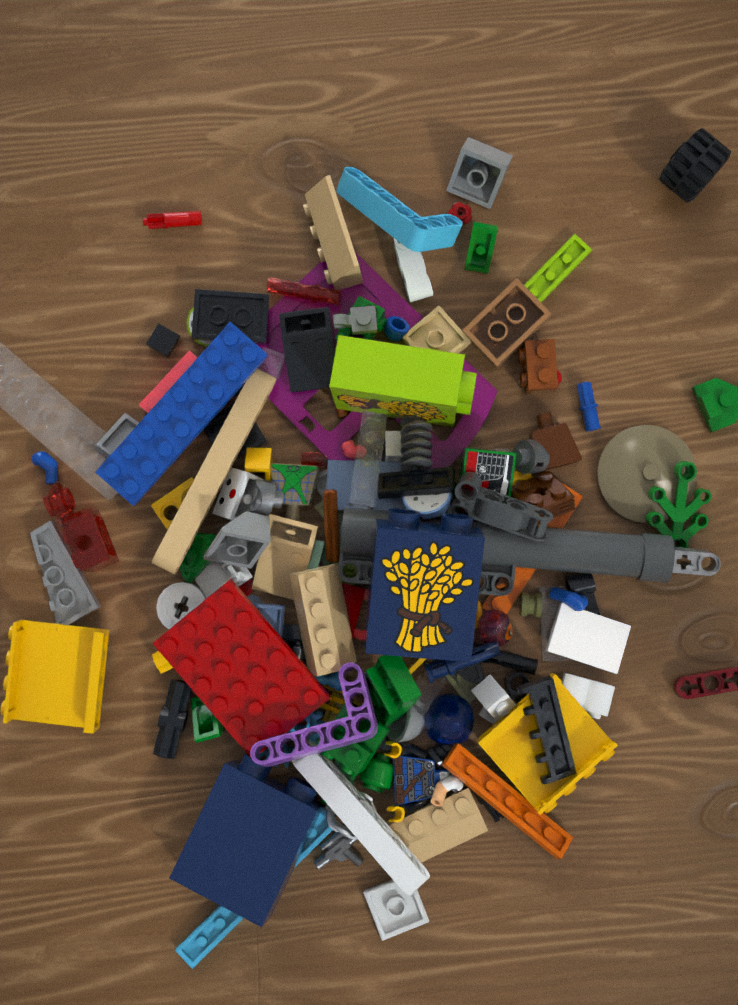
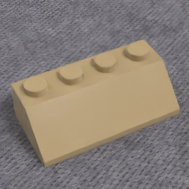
M325 176L305 194L307 203L303 204L307 219L312 218L314 225L310 226L314 241L319 239L321 247L317 248L321 263L326 261L328 269L324 270L328 285L333 284L336 292L361 284L363 279L331 176Z
M338 563L290 573L289 577L300 634L309 671L318 677L337 672L346 663L357 662Z
M465 784L462 790L457 793L453 791L447 792L443 805L440 807L430 802L428 805L404 817L401 822L386 821L388 826L421 863L488 831L475 800Z

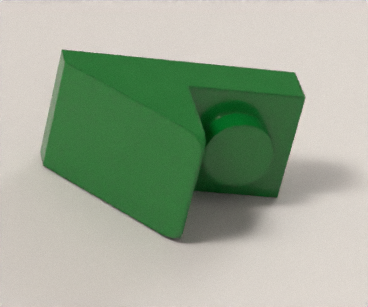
M479 222L473 223L464 270L489 273L498 226Z
M199 697L191 698L194 741L198 743L220 737L226 730L225 727Z

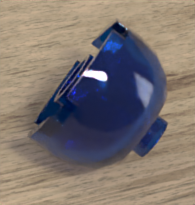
M447 693L433 698L428 704L425 711V731L436 743L441 745L446 743L454 746L455 744L463 743L472 734L475 721L473 708L466 699L457 694Z

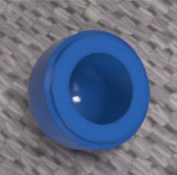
M398 316L389 317L384 326L385 336L394 342L403 340V336L410 330L407 321Z

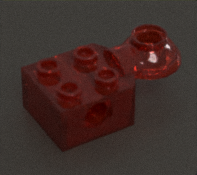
M56 481L50 487L48 495L43 497V502L51 517L57 515L61 528H64L62 535L66 544L71 545L74 554H71V559L74 566L80 568V571L95 572L120 562L100 512L93 508H85L74 513L73 509H76V503L70 489L63 487L59 481ZM91 539V546L87 548V542Z

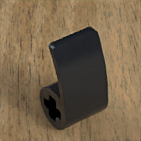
M576 573L565 576V584L568 591L587 597L588 605L584 610L600 615L594 595L596 586L593 575Z

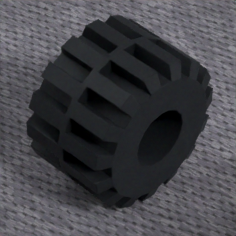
M701 128L675 151L669 159V163L661 172L659 180L682 200L689 203L697 197L727 162L731 151L704 128Z

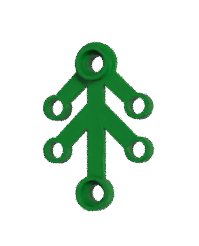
M680 461L674 467V475L677 478L675 506L666 497V492L663 488L654 486L648 492L649 499L657 502L673 521L672 531L663 522L662 514L650 511L646 515V523L655 527L661 535H671L674 542L677 541L676 547L688 548V540L700 529L708 525V517L705 514L695 512L703 504L709 503L712 498L709 490L699 488L694 493V499L686 505L688 482L692 481L697 474L696 466L688 461ZM685 467V472L681 475V469ZM659 490L660 495L655 499L654 494ZM704 492L705 498L701 500L700 496ZM694 514L691 518L692 524L683 530L684 522ZM656 515L657 520L652 523V517ZM702 517V522L698 525L697 521Z

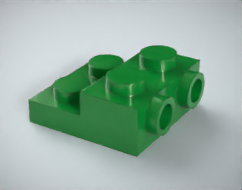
M345 703L334 720L348 717ZM369 720L361 721L358 726L359 732H368L371 728V722ZM377 720L378 731L373 738L321 752V754L327 759L333 760L335 758L342 763L340 768L347 774L353 775L355 773L358 775L365 770L390 729ZM344 727L335 729V740H340L345 736L346 731Z

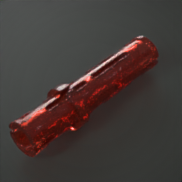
M270 277L267 282V293L306 299L315 304L321 302L339 306L341 301V290L321 287L320 284L307 285Z

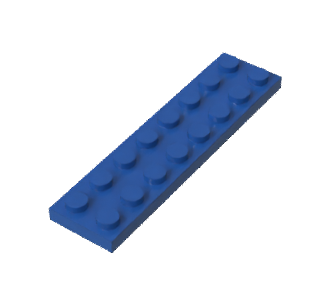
M229 322L95 473L131 505L135 506L267 359L268 354Z

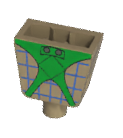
M271 463L272 482H275L276 485L275 491L283 492L282 505H286L285 518L300 521L301 506H313L321 473L320 467Z

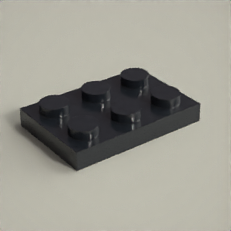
M195 289L191 338L193 340L213 341L227 324L231 322L255 344L266 345L269 294Z

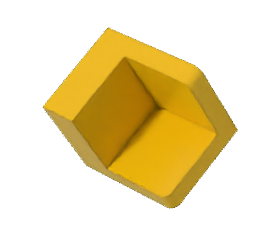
M247 448L245 471L265 473V480L272 481V448Z

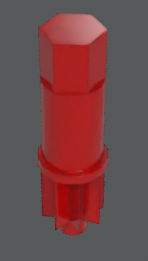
M201 211L147 214V218H143V226L148 225V229H169L171 227L202 225Z

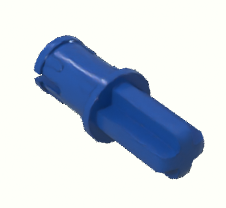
M591 382L579 383L577 385L581 405L579 411H582L585 431L601 429L596 408L598 404L595 403Z

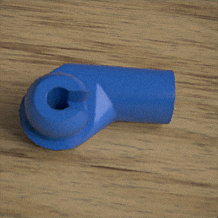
M553 587L550 591L551 599L563 602L574 611H583L588 605V599L584 595H578L558 587Z

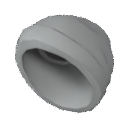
M417 702L404 715L387 727L390 729L387 737L392 742L412 740L424 730L425 714Z

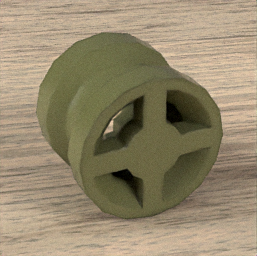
M527 592L520 593V616L526 617L528 614H532L535 617H541L542 593L536 592L534 595H530Z

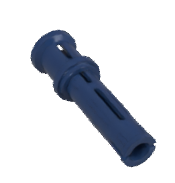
M493 640L473 648L471 662L435 660L429 663L424 661L423 665L431 684L437 678L446 675L453 676L456 670L495 656H500L501 652L497 641Z

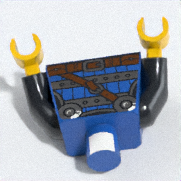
M386 741L387 745L392 746V751L384 753V755L393 758L395 805H399L389 806L387 811H395V817L389 819L390 822H401L404 817L431 802L437 782L450 776V772L447 769H435L434 759L430 757L426 750L414 743Z

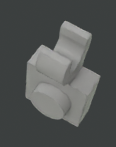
M375 306L350 308L351 315H333L334 329L352 327V335L377 333Z

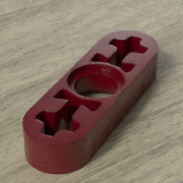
M728 667L678 677L673 685L674 692L680 698L694 699L737 691L738 680L736 685L735 682H724L723 678L733 677V672L738 675V667ZM708 676H714L717 680V686L713 690L706 689L704 681ZM696 678H698L699 688L689 689L688 694L680 690V687L684 686V681L687 684H697Z

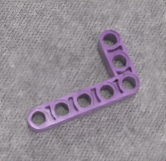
M352 662L344 664L339 670V680L348 717L258 741L252 746L250 751L252 760L261 766L270 767L373 738L378 731V724L363 670ZM351 670L358 671L357 679L353 682H347V673ZM357 695H363L365 700L363 705L353 707V698ZM363 720L371 722V728L366 733H360L358 728ZM344 727L346 731L345 736L340 740H335V729ZM318 733L320 742L317 746L311 747L309 745V738L311 735ZM293 740L295 749L292 753L286 754L284 746L288 741ZM268 747L270 755L268 759L261 761L259 753L263 748Z

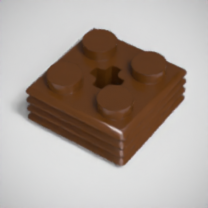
M542 471L537 476L528 480H520L512 486L510 497L548 510L552 513L553 518L575 510V500L573 499L575 496L551 471Z

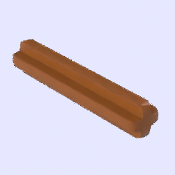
M328 489L324 490L323 493L327 562H338L340 559L337 491Z

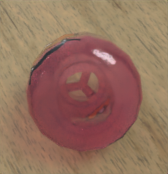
M489 610L481 615L477 626L483 643L486 644L496 640L500 647L510 641L513 631L506 613L500 610Z

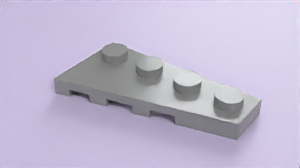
M51 520L30 533L38 564H41L44 575L42 579L44 587H47L49 593V605L51 611L54 612L56 624L72 625L102 607L56 522Z

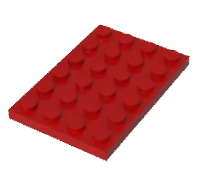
M229 579L152 643L249 756L251 748L256 742L286 734L331 697L232 579ZM268 747L263 748V749L260 751V753L263 752V751H264L265 749H267Z

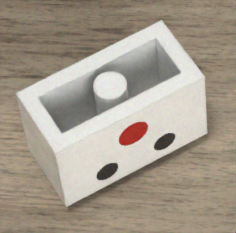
M231 468L224 481L212 514L232 521L245 511L249 512V505L254 502L259 492L255 479H264L249 472Z

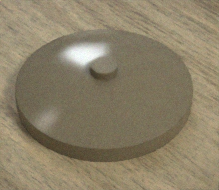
M639 425L628 428L614 436L606 444L599 456L596 467V481L599 493L606 505L625 520L647 524L646 515L650 511L662 514L663 521L667 520L669 516L657 502L649 499L648 492L654 486L663 488L666 492V497L675 506L677 478L674 475V467L680 461H688L696 466L694 457L684 441L665 428L654 425ZM682 467L681 475L684 474L685 467ZM697 474L692 481L688 482L686 505L693 495ZM659 490L654 494L655 499L660 495ZM656 515L652 517V523L656 522Z

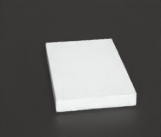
M559 603L545 651L617 674L631 626L585 610L574 611L566 604Z

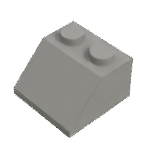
M468 137L461 148L446 191L491 209L513 155Z
M246 511L221 528L204 554V560L251 569L271 542L269 516Z

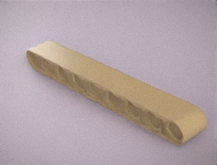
M257 369L245 382L156 551L152 564L174 575L177 573L269 397L277 378Z

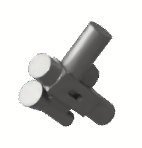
M335 832L332 837L320 845L322 851L327 848L328 850L317 858L314 864L320 870L335 858L340 862L348 858L358 867L364 858L351 848V845L357 840L345 837L340 832Z

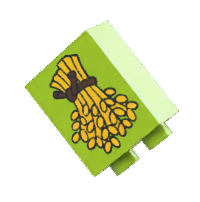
M338 335L329 387L337 409L398 419L417 416L430 424L454 427L456 413L470 415L477 373L463 371L465 354Z

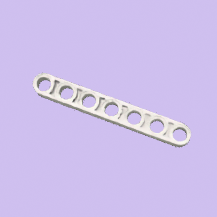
M309 741L311 747L317 746L313 741ZM318 753L292 760L296 769L406 894L412 895L430 878V874L424 865L330 759Z

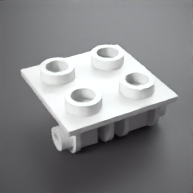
M212 561L195 581L206 598H208L229 579H232L239 587L253 576L245 567Z

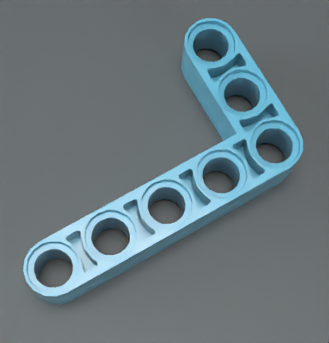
M345 167L336 192L406 248L415 252H423L452 247L463 225V222L458 217L450 214L420 217L360 170L353 167Z

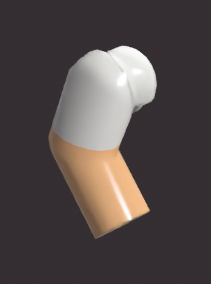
M450 775L437 782L431 797V803L438 807L442 806L446 793L451 789L455 793L461 791L464 783L454 775Z

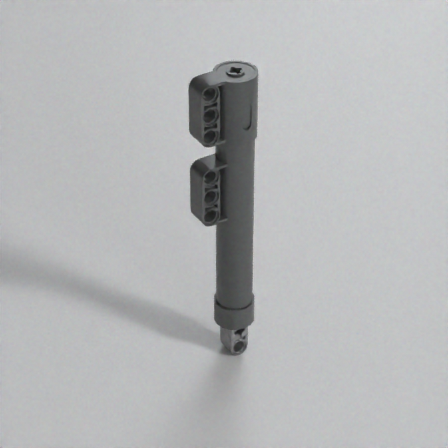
M344 507L340 533L339 576L345 582L370 584L371 575H369L368 570L372 565L376 519L388 520L389 511ZM420 516L419 523L440 524L441 518L423 519ZM473 521L472 527L479 528L485 537L481 569L482 582L480 583L479 594L498 596L509 594L514 587L516 567L634 577L639 581L668 583L672 573L711 576L716 574L721 566L719 557L708 550L675 547L671 535L649 533L631 535L547 527L545 540L539 542L480 521ZM683 556L684 558L690 560V562L681 561L680 564H678L677 559H681ZM705 557H710V565L702 568V560ZM346 564H354L357 567L356 573L353 575L346 574L343 571V567ZM506 577L507 584L504 587L498 588L495 586L497 578Z

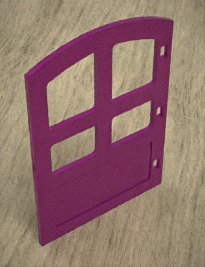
M356 252L363 283L335 292L334 285H328L324 270L328 269L326 261L322 263L320 261L269 310L266 345L257 344L268 354L267 359L259 366V369L277 378L268 399L328 460L356 461L355 459L345 457L341 446L344 442L351 440L375 415L352 411L332 431H326L304 409L305 403L320 389L291 393L279 313L329 307L335 351L337 346L335 337L340 329H334L333 315H348L358 296L384 308L385 318L387 319L391 316L403 318L409 324L410 329L424 318ZM359 334L352 336L354 338H364L362 335ZM465 359L463 371L477 373L470 415L464 414L453 432L445 441L440 440L430 431L432 434V440H430L432 443V449H430L432 458L430 460L433 464L428 469L450 467L463 453V447L467 448L481 429L498 392ZM306 417L316 426L312 432L301 423ZM393 418L401 426L402 419Z

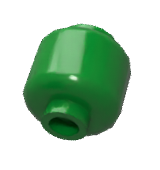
M378 753L376 758L372 757L365 770L360 774V780L364 783V788L381 794L383 790L391 788L394 779V766L390 763V757Z

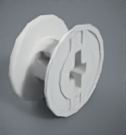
M184 582L171 584L158 597L156 606L158 618L165 627L170 629L203 602L206 596L195 584ZM188 597L186 606L189 607L188 612H182L181 616L178 617L181 611L178 605L179 603H184Z

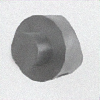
M521 440L516 443L512 451L517 453L515 468L522 474L540 473L549 464L550 456L548 452L536 440Z
M255 479L259 492L254 502L249 505V512L270 515L272 507L280 509L283 502V492L275 491V482Z

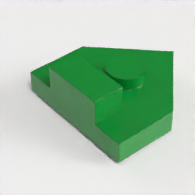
M714 378L692 387L710 433L736 423L738 418L737 386Z
M197 533L179 567L182 573L181 576L186 583H192L212 562L204 560V554L214 541L215 534Z

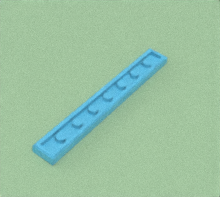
M324 807L296 866L332 831L327 823V811ZM219 905L175 951L193 969L243 917Z

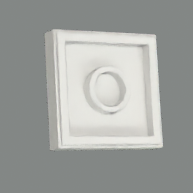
M393 879L363 890L382 941L429 922L418 890L412 895H408Z

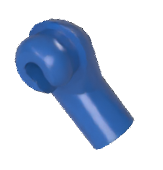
M39 451L33 454L32 463L35 466L38 465L46 472V484H58L57 461L47 452Z

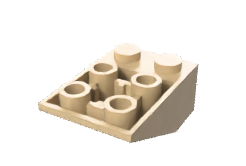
M270 514L271 542L258 558L252 589L294 600L289 574L307 570L314 542L317 540L319 527Z

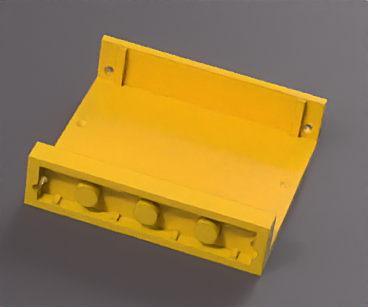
M30 620L13 622V626H10L8 639L11 641V648L6 655V665L9 666L8 675L5 676L3 682V690H6V697L1 705V715H4L3 723L7 724L11 720L82 727L84 728L83 733L94 734L100 727L110 630Z
M551 673L549 676L554 679L577 774L549 784H541L540 777L548 774L545 762L536 763L535 755L543 753L540 739H530L529 732L537 729L534 715L526 716L523 713V708L531 705L528 694L507 715L500 718L476 740L540 815L543 812L549 813L557 805L556 800L563 794L567 796L572 793L577 787L575 783L582 777L586 779L591 776L596 770L594 766L601 760L605 762L615 753L614 748L618 746L577 702L554 673Z

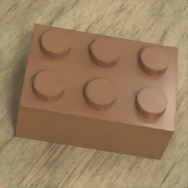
M516 278L462 332L497 369L551 317L552 313Z

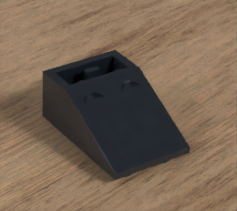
M329 307L279 313L291 393L330 388L336 351Z

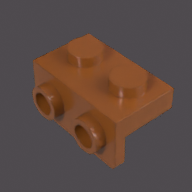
M555 339L524 341L522 348L518 349L519 363H523V372L520 373V385L525 387V393L540 390H557L558 377Z

